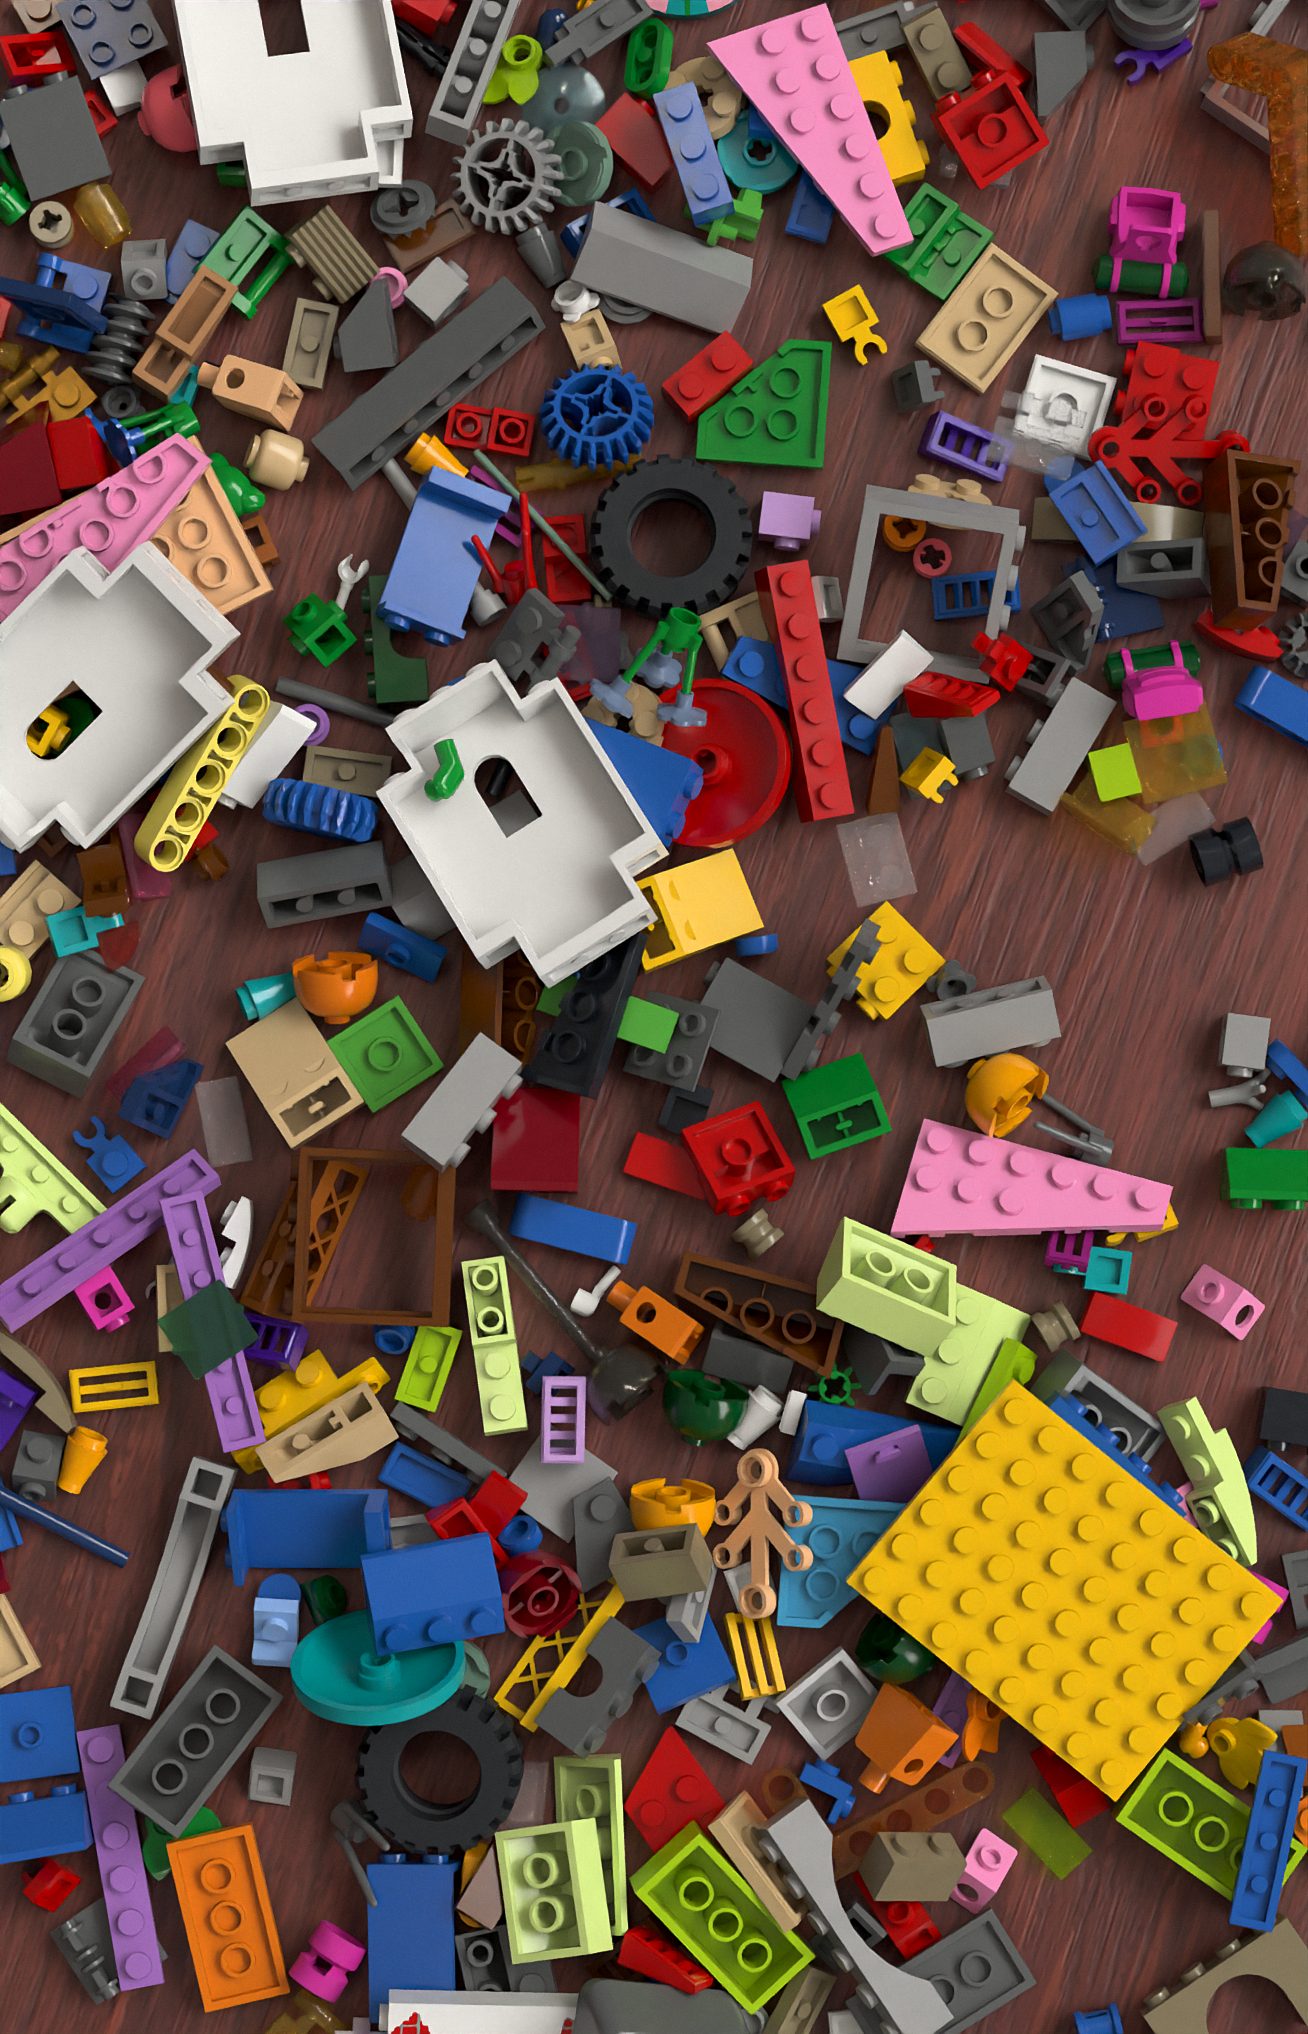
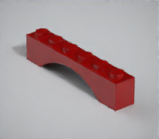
M808 560L767 566L755 571L754 577L761 614L775 648L786 693L793 749V786L800 823L855 813Z

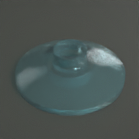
M562 63L552 71L548 67L538 71L539 85L536 93L531 99L521 105L523 119L529 123V131L534 127L543 130L542 140L546 139L552 129L570 121H585L595 125L605 114L606 110L604 92L597 79L586 69L569 63ZM564 97L569 101L570 108L567 113L559 114L556 112L554 104L558 98Z

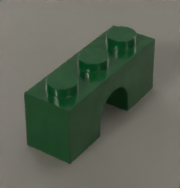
M388 575L369 576V588H362L363 614L371 613L372 630H364L366 656L374 655L375 672L367 673L368 697L376 698L377 705L381 709L421 706L429 701L426 658H406L396 653L392 648V638L396 630L386 626L384 618L375 615Z

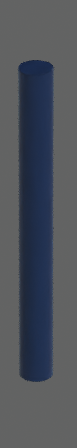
M0 1485L1 1506L120 1568H123L130 1556L129 1552Z

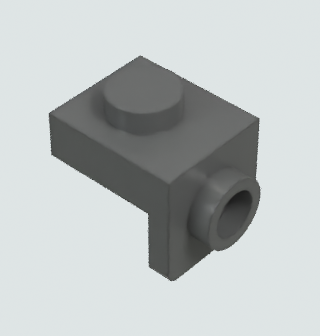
M27 1430L23 1431L12 1473L14 1493L34 1503L42 1501L55 1502L57 1480L64 1456L66 1437Z

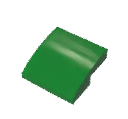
M924 182L903 210L914 238L912 244L886 252L880 256L910 281L944 305L989 244L994 241L995 237L993 232L960 211L959 204Z

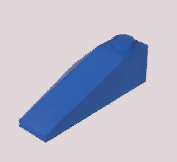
M805 1399L787 1464L785 1479L825 1487L855 1484L844 1450L916 1424L919 1425L932 1471L934 1472L953 1450L962 1429Z

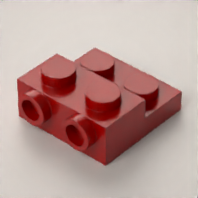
M992 67L985 68L971 77L969 81L972 87L959 95L955 90L939 98L934 103L937 111L929 115L950 152L955 153L975 189L982 190L1050 144L1009 71L998 69L994 72Z
M1139 340L1135 350L1127 349L1123 363L1122 374L1129 375L1126 391L1118 390L1115 399L1113 415L1120 416L1118 426L1141 406L1143 398L1150 393H1158L1163 396L1169 404V412L1163 420H1150L1137 432L1148 436L1182 407L1183 401L1189 395H1202L1211 404L1220 362L1181 354L1180 349ZM1153 401L1149 405V413H1157L1161 409V401ZM1202 402L1193 403L1190 407V414L1200 413L1203 408ZM1207 419L1202 422H1192L1174 439L1203 440Z
M759 1100L681 1130L680 1138L698 1171L697 1182L715 1216L726 1212L729 1217H735L746 1212L751 1207L750 1202L765 1197L768 1202H774L789 1193V1187L793 1185L796 1170Z

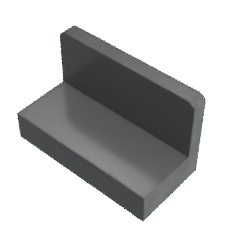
M716 1316L702 1371L706 1374L754 1387L762 1385L772 1392L783 1394L785 1393L795 1360Z
M845 1321L840 1342L866 1395H875L889 1373L918 1376L926 1365L921 1354L905 1349L899 1344L869 1333Z
M1308 1631L1252 1656L1265 1674L1259 1680L1272 1704H1277L1308 1689Z

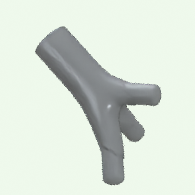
M1264 1068L1256 1077L1240 1085L1208 1091L1211 1108L1242 1103L1250 1105L1258 1111L1262 1110L1264 1104L1252 1096L1266 1091L1262 1083L1271 1074L1270 1069Z

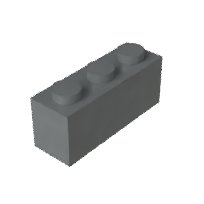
M379 840L258 863L257 899L267 928H276L393 906L392 869L383 841Z

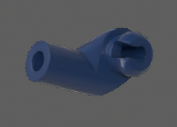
M560 8L548 9L539 17L535 40L540 44L543 55H545L544 52L557 43L553 35L569 19L567 13ZM569 59L554 69V74H559L572 64V61Z

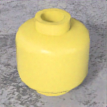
M0 946V969L2 972L0 975V1002L15 999L26 991L31 982L32 970L30 962L23 952L12 946Z

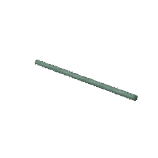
M477 449L473 453L475 458L520 505V493L481 450ZM528 503L531 519L598 592L609 601L614 595Z

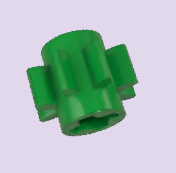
M834 1361L830 1378L835 1380L841 1376L844 1379L841 1388L845 1391L843 1396L832 1395L827 1398L824 1395L827 1386L823 1383L826 1378L813 1371L814 1374L820 1378L818 1384L808 1386L807 1390L812 1392L818 1391L821 1396L817 1400L818 1402L825 1403L827 1401L834 1405H839L838 1403L845 1401L847 1404L854 1406L855 1402L849 1395L851 1389H859L861 1384L850 1383L848 1376L853 1371L852 1366L846 1368L841 1373L837 1371V1365Z

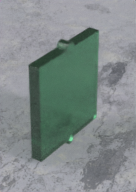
M218 1279L156 1320L173 1346L172 1354L180 1356L195 1380H198L259 1339V1336L243 1313L244 1306L236 1303L221 1279Z

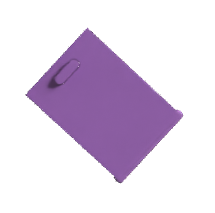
M918 1424L844 1450L860 1500L909 1503L933 1474Z

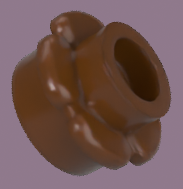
M213 842L208 843L201 849L198 846L194 848V853L197 857L192 860V865L198 875L205 881L211 878L215 882H220L221 878H223L222 875L230 870L229 862L223 852Z

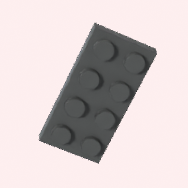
M990 1907L896 1966L897 1969L911 1976L930 1981L954 2018L933 2034H959L1037 1984ZM857 1992L844 1999L845 2004L864 2034H884L880 2028V2023L883 2022L882 2018L874 2007L869 2009L863 2003Z

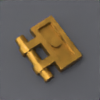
M52 344L39 355L36 352L26 360L28 364L10 380L6 377L0 382V410L9 402H12L18 409L17 412L6 420L8 424L42 401H49L53 422L80 418L85 413L84 408H91L100 400L71 366L58 376L54 374L50 367L61 359L62 356ZM40 377L47 386L31 400L27 401L21 392Z

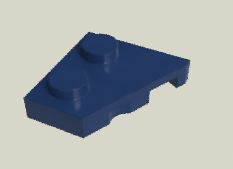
M187 1058L136 1076L132 1085L122 1096L121 1108L117 1116L169 1140L204 1065Z

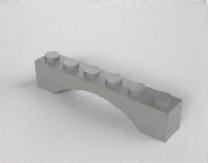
M199 1455L193 1457L179 1497L157 1575L123 1664L110 1703L111 1707L150 1720L156 1716L221 1523V1510L223 1506L227 1505L239 1470L238 1468Z
M795 1799L756 1828L762 1838L758 1842L761 1850L772 1863L776 1861L779 1863L786 1874L783 1878L785 1886L797 1900L803 1899L811 1911L807 1914L809 1922L819 1935H827L835 1947L831 1951L834 1960L844 1972L851 1971L859 1983L855 1987L858 1996L869 2009L874 2007L882 2018L883 2022L880 2023V2028L884 2034H933L954 2018L930 1981L911 1976L888 1964L872 1951L854 1930L842 1908L834 1883L832 1865L833 1835L809 1799Z

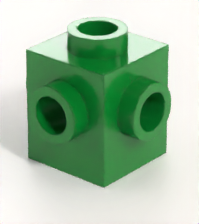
M314 592L305 600L296 604L292 612L282 620L293 633L287 638L292 646L304 658L311 653L325 668L358 640L343 623L348 619L345 612L332 599L325 604Z

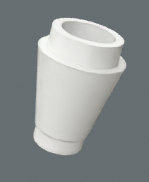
M759 1385L754 1391H748L750 1397L745 1417L738 1429L727 1437L728 1440L742 1450H745L749 1444L754 1442L782 1418L780 1413L785 1408V1404L762 1385Z

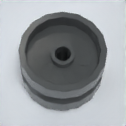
M1107 0V15L1115 34L1128 45L1143 50H1165L1181 43L1191 33L1199 15L1201 0Z

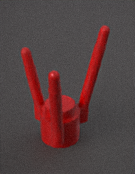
M525 492L519 495L523 560L506 564L504 566V573L500 575L479 536L473 535L471 537V541L492 579L495 593L505 592L506 600L511 604H518L526 590L538 589L532 560L528 496Z

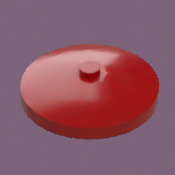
M707 678L693 680L691 691L694 693L692 706L707 712L706 725L681 727L674 725L671 721H667V724L664 722V730L661 735L664 737L661 745L662 748L693 760L704 770L702 773L703 785L701 791L694 800H690L684 813L686 817L684 828L678 838L672 839V843L693 849L726 847L756 832L778 808L785 794L791 770V750L788 736L783 723L772 707L756 693L738 683L723 679ZM682 684L665 691L658 698L662 703H675L677 691L682 688Z

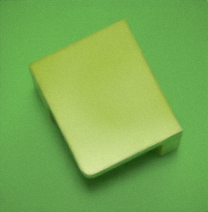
M1129 742L1086 754L1084 762L1087 773L1093 776L1100 802H1107L1127 796L1133 798L1141 794L1142 790Z

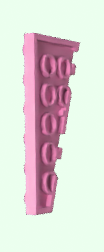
M826 3L706 43L705 49L714 60H718L730 75L729 79L738 90H742L757 109V114L796 163L801 164L813 179V184L822 195L825 194L841 214L840 218L872 257L912 244L914 240Z
M176 433L135 459L132 464L95 485L96 487L78 499L75 498L0 548V622L2 623L72 550L84 545L112 573L138 545L149 541L213 461L181 434Z
M924 1118L890 1237L905 1238V1235L911 1234L945 1237V1234L971 1233L973 1236L1041 1234L1042 1231L1064 1230V1234L1081 1233V1230L1107 1229L1109 1233L1161 1231L1173 1186L994 1137L992 1139L987 1135Z

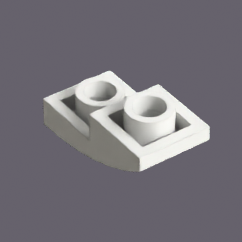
M243 1196L239 1203L234 1201L229 1203L220 1221L221 1224L226 1226L222 1235L237 1242L233 1249L226 1247L219 1258L226 1286L231 1289L236 1288L248 1259L253 1236V1201Z

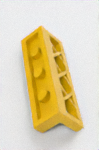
M614 1576L607 1579L608 1582L613 1584V1587L604 1600L586 1603L584 1593L581 1594L579 1592L581 1604L577 1605L579 1606L578 1610L582 1609L585 1625L581 1633L576 1636L561 1638L559 1630L555 1632L556 1639L544 1641L546 1637L540 1638L537 1634L493 1699L499 1703L500 1707L519 1719V1723L534 1733L539 1726L534 1720L559 1686L563 1689L567 1686L589 1654L585 1650L609 1617H614L625 1602ZM599 1606L589 1620L587 1608ZM574 1642L564 1656L562 1644ZM557 1645L560 1663L556 1669L536 1674L533 1658L536 1651L540 1647ZM529 1663L531 1675L519 1677ZM549 1677L539 1692L537 1679ZM532 1680L535 1699L526 1712L504 1698L514 1683Z

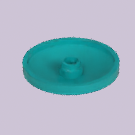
M366 1609L331 1619L311 1631L296 1647L292 1655L290 1669L294 1693L308 1710L322 1718L337 1723L374 1726L406 1721L423 1715L443 1704L461 1685L466 1672V1658L462 1640L377 1656L368 1629Z

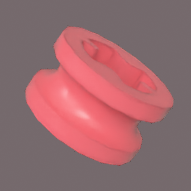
M930 538L920 542L913 555V566L916 572L928 579L941 577L949 569L952 560L951 550L940 539ZM932 548L935 554L942 553L944 556V560H939L938 565L940 567L938 569H932L929 563L922 564L920 557H925V549Z

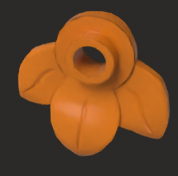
M975 1687L969 1691L966 1698V1708L969 1716L962 1734L963 1755L967 1761L971 1762L977 1756L979 1749L991 1753L998 1751L1001 1719L1010 1716Z

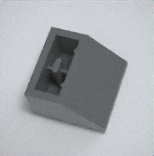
M506 1918L498 1920L493 1931H488L483 1927H476L454 1935L466 1991L559 1993L551 1959L512 1964Z

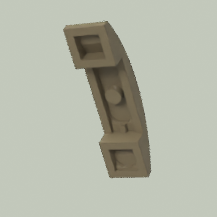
M1050 497L1034 498L1031 541L1072 545L1074 542H1079ZM1129 501L1148 529L1147 534L1140 536L1132 543L1202 538L1203 512Z
M0 1329V1351L46 1391L35 1406L63 1431L72 1433L78 1425L69 1399L60 1383L33 1351L18 1339Z

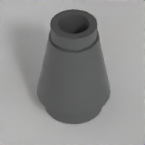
M545 222L515 237L519 246L516 251L540 282L543 283L545 289L568 278L554 231H549Z

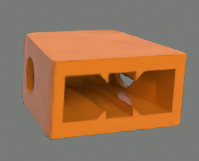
M620 1280L606 1300L623 1313L619 1319L620 1322L682 1365H685L708 1331L694 1319L644 1285L637 1292ZM654 1309L656 1311L654 1320L646 1323L644 1321L645 1314L649 1310Z
M884 1683L855 1739L856 1746L871 1759L858 1780L877 1794L881 1793L891 1777L910 1786L915 1785L953 1745L959 1735L913 1693L894 1684Z

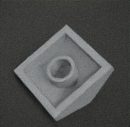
M839 1646L773 1701L820 1758L826 1760L860 1731L879 1692L844 1649Z

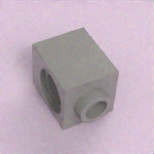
M437 256L403 292L405 303L433 329L437 330L470 294L469 284L465 282L469 276L454 261L450 260L446 264Z
M1234 1013L1223 1015L1216 1066L1226 1067V1075L1242 1078H1252L1253 1071L1259 1072L1264 1070L1271 1018Z

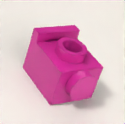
M107 1265L71 1291L95 1331L102 1327L108 1333L117 1329L130 1320L126 1313L135 1308L110 1265ZM105 1293L109 1296L110 1305L106 1309H99L95 1305L97 1294Z

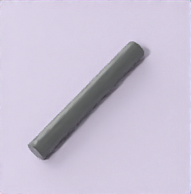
M282 676L279 677L275 689L277 693L385 728L393 724L394 718L399 715Z

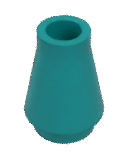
M292 971L280 975L243 981V986L234 990L238 1004L247 1021L254 1018L260 1021L287 1001L296 997Z
M1288 1089L1281 1095L1276 1093L1244 1131L1254 1144L1261 1149L1266 1144L1303 1127L1302 1122L1308 1118V1112Z

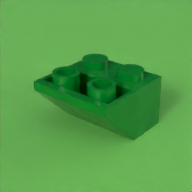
M861 1052L812 1069L810 1072L801 1073L795 1081L790 1078L780 1081L809 1162L892 1131L880 1095Z
M1221 1149L1219 1200L1230 1201V1209L1256 1210L1262 1208V1202H1273V1210H1305V1203H1308V1150Z

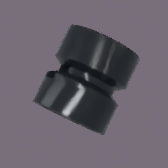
M1247 816L1224 823L1220 832L1209 828L1188 836L1192 858L1205 887L1229 880L1230 874L1233 871L1242 876L1264 868L1261 848L1254 828Z

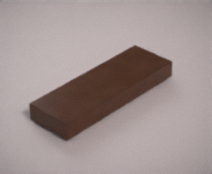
M1218 209L1203 210L1204 213L1201 214L1204 337L1208 345L1223 344L1220 215Z

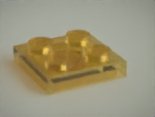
M1205 700L1199 706V711L1141 721L1133 719L1122 722L1126 742L1130 744L1139 778L1144 806L1228 783Z

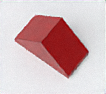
M62 31L0 36V58L13 88L24 84L27 87L36 88L44 85L42 78L65 70L69 75L77 70Z
M88 416L48 423L47 432L60 490L97 484L120 471V466Z
M1043 1746L1029 1753L1073 1829L1110 1808L1103 1792L1055 1753L1049 1757Z

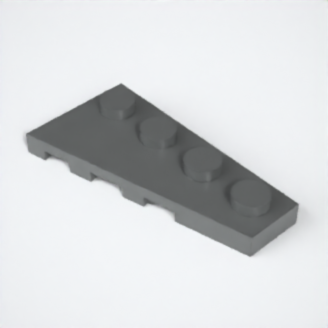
M867 918L865 919L780 1072L781 1074L795 1081L801 1069L807 1072L811 1071L822 1051L815 1047L821 1034L830 1037L841 1017V1014L835 1011L842 998L848 1001L851 1000L862 980L855 975L862 962L870 965L882 942L875 939L881 928L880 925Z

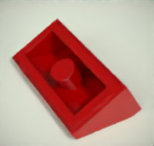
M968 21L953 31L952 35L962 56L979 71L988 67H992L994 72L998 69L1008 70L1019 90L1031 79L1032 74L975 23Z
M463 1496L433 1508L424 1514L428 1524L441 1540L488 1531L497 1573L510 1559Z

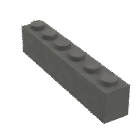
M503 276L495 284L485 288L480 297L466 309L452 316L448 324L433 337L423 341L416 348L415 352L400 365L391 368L384 375L383 379L367 393L358 396L351 406L334 421L325 424L310 441L323 460L354 491L545 329L546 326L535 306Z

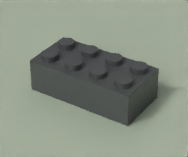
M214 1645L108 1784L107 1788L173 1839H178L284 1697L218 1646Z

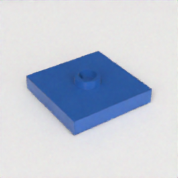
M708 1610L699 1643H683L666 1622V1616L633 1630L635 1634L662 1653L658 1659L659 1665L656 1672L645 1682L659 1715L738 1680Z
M71 1685L0 1694V1783L82 1771Z

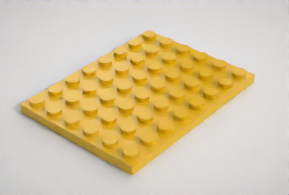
M1013 1377L845 1578L846 1582L1115 1802L1185 1720L1182 1715L1201 1701L1283 1603V1599Z

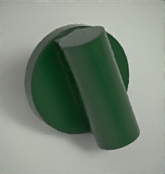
M324 1575L300 1584L315 1625L338 1617L344 1612L346 1593L343 1586L334 1577Z

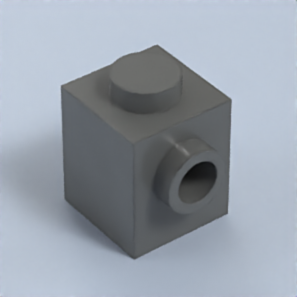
M1299 539L1284 561L1279 595L1304 610L1308 607V541L1305 542Z

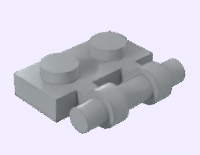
M749 1679L751 1689L758 1688L757 1683ZM737 1680L685 1703L675 1722L676 1725L752 1765L772 1727L770 1724L757 1718L762 1707L776 1714L780 1711L773 1701L779 1696L778 1694L750 1699L745 1711L723 1700L728 1688L740 1694Z

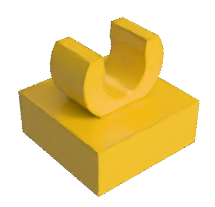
M928 747L921 751L899 777V780L909 790L937 803H942L944 800L937 793V788L944 780L953 786L958 784L956 776L951 773L956 766L946 756Z

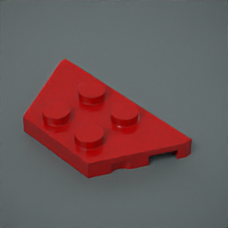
M673 1724L665 1729L657 1747L627 1797L623 1808L654 1854L694 1820L729 1857L707 1827L724 1809L726 1803Z

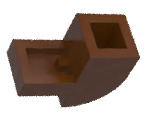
M120 828L109 829L96 843L87 849L81 844L77 846L76 855L84 882L83 905L86 917L99 916L101 918H110L134 906L132 882Z

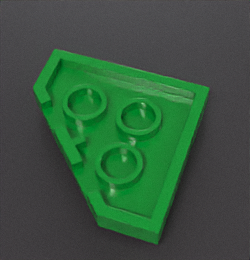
M789 339L777 349L776 353L751 371L715 405L710 406L699 416L696 461L822 471L832 342Z

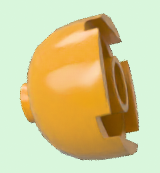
M1004 1053L993 1056L989 1060L980 1059L972 1066L967 1075L970 1081L965 1090V1106L969 1117L986 1135L992 1139L993 1134L998 1138L1004 1137L1019 1126L1032 1112L1026 1106L1033 1098L1034 1092L1041 1100L1047 1089L1049 1076L1038 1065L1018 1054Z
M656 1478L641 1481L632 1486L629 1507L631 1520L637 1531L697 1523L702 1536L705 1537L714 1521L716 1511L715 1490L703 1482L680 1478L682 1487L664 1486L666 1478Z

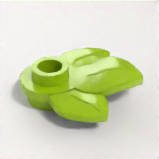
M516 35L505 42L482 104H497L510 96L515 103L522 105L532 98L539 85L537 70L543 62L541 59L543 56L542 48L535 39L526 35ZM529 55L525 60L517 61L520 56Z

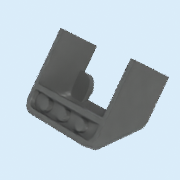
M594 1978L587 1981L579 1992L573 2034H750L737 2000L727 1991L706 1988L691 1995L667 1984Z

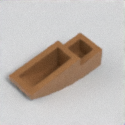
M202 264L156 331L154 341L132 371V382L168 404L222 320L238 291V287Z

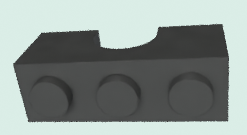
M612 1616L609 1617L585 1650L597 1659L602 1667L603 1679L599 1688L587 1697H575L559 1686L534 1720L537 1725L585 1760L590 1753L597 1752L607 1738V1729L615 1718L622 1717L628 1711L633 1702L632 1695L642 1682H647L654 1675L659 1665L658 1659L662 1655L660 1651Z

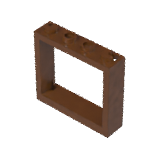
M301 1146L300 1155H291L290 1181H298V1198H289L288 1224H296V1242L287 1241L286 1267L294 1268V1285H285L284 1311H292V1321L449 1327L456 1168L449 1164L443 1173L438 1170L432 1311L307 1306L313 1160L415 1165L431 1164L413 1151Z

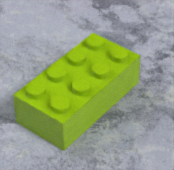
M1162 1746L1131 1783L1110 1815L1228 1900H1232L1251 1807ZM1293 1837L1282 1887L1308 1850L1307 1847Z
M694 1820L687 1824L629 1878L635 1894L751 2016L816 1957L809 1942L795 1927L787 1933L783 1931L734 1862Z

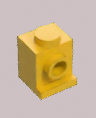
M52 704L49 705L27 730L26 740L29 749L40 757L51 753L54 749L60 751L72 733V729L66 726L71 715ZM39 717L49 723L46 731L40 728L38 724Z

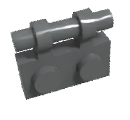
M537 588L526 590L486 653L491 660L496 659L503 671L515 682L525 679L527 674L530 675L531 682L525 690L527 696L530 689L536 684L545 680L551 681L558 677L557 672L564 662L571 660L577 650L575 644L581 637V632L574 626H566L563 633L558 629L565 614ZM548 645L550 653L545 661H543L539 656L545 646Z

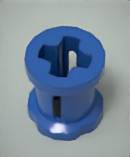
M1115 2002L1108 2003V2008L1084 2014L1080 2011L1073 2012L1077 2034H1123Z

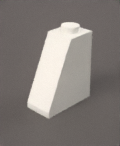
M249 693L245 694L240 706L246 703ZM270 700L265 717L217 802L233 810L237 803L252 809L269 788L270 781L278 777L314 731L317 723L284 704ZM227 730V732H226V734H225V736H224L222 742L226 739V737H227V735H228V730Z

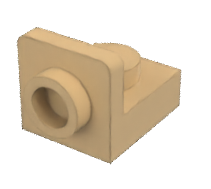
M599 308L582 314L580 319L574 323H567L565 321L560 323L563 335L579 372H581L584 363L589 367V370L597 369L600 363L605 366V370L610 371L617 364L622 369L616 345Z

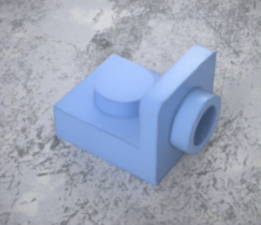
M256 1597L254 1605L252 1664L290 1667L292 1655L297 1647L299 1637V1600Z

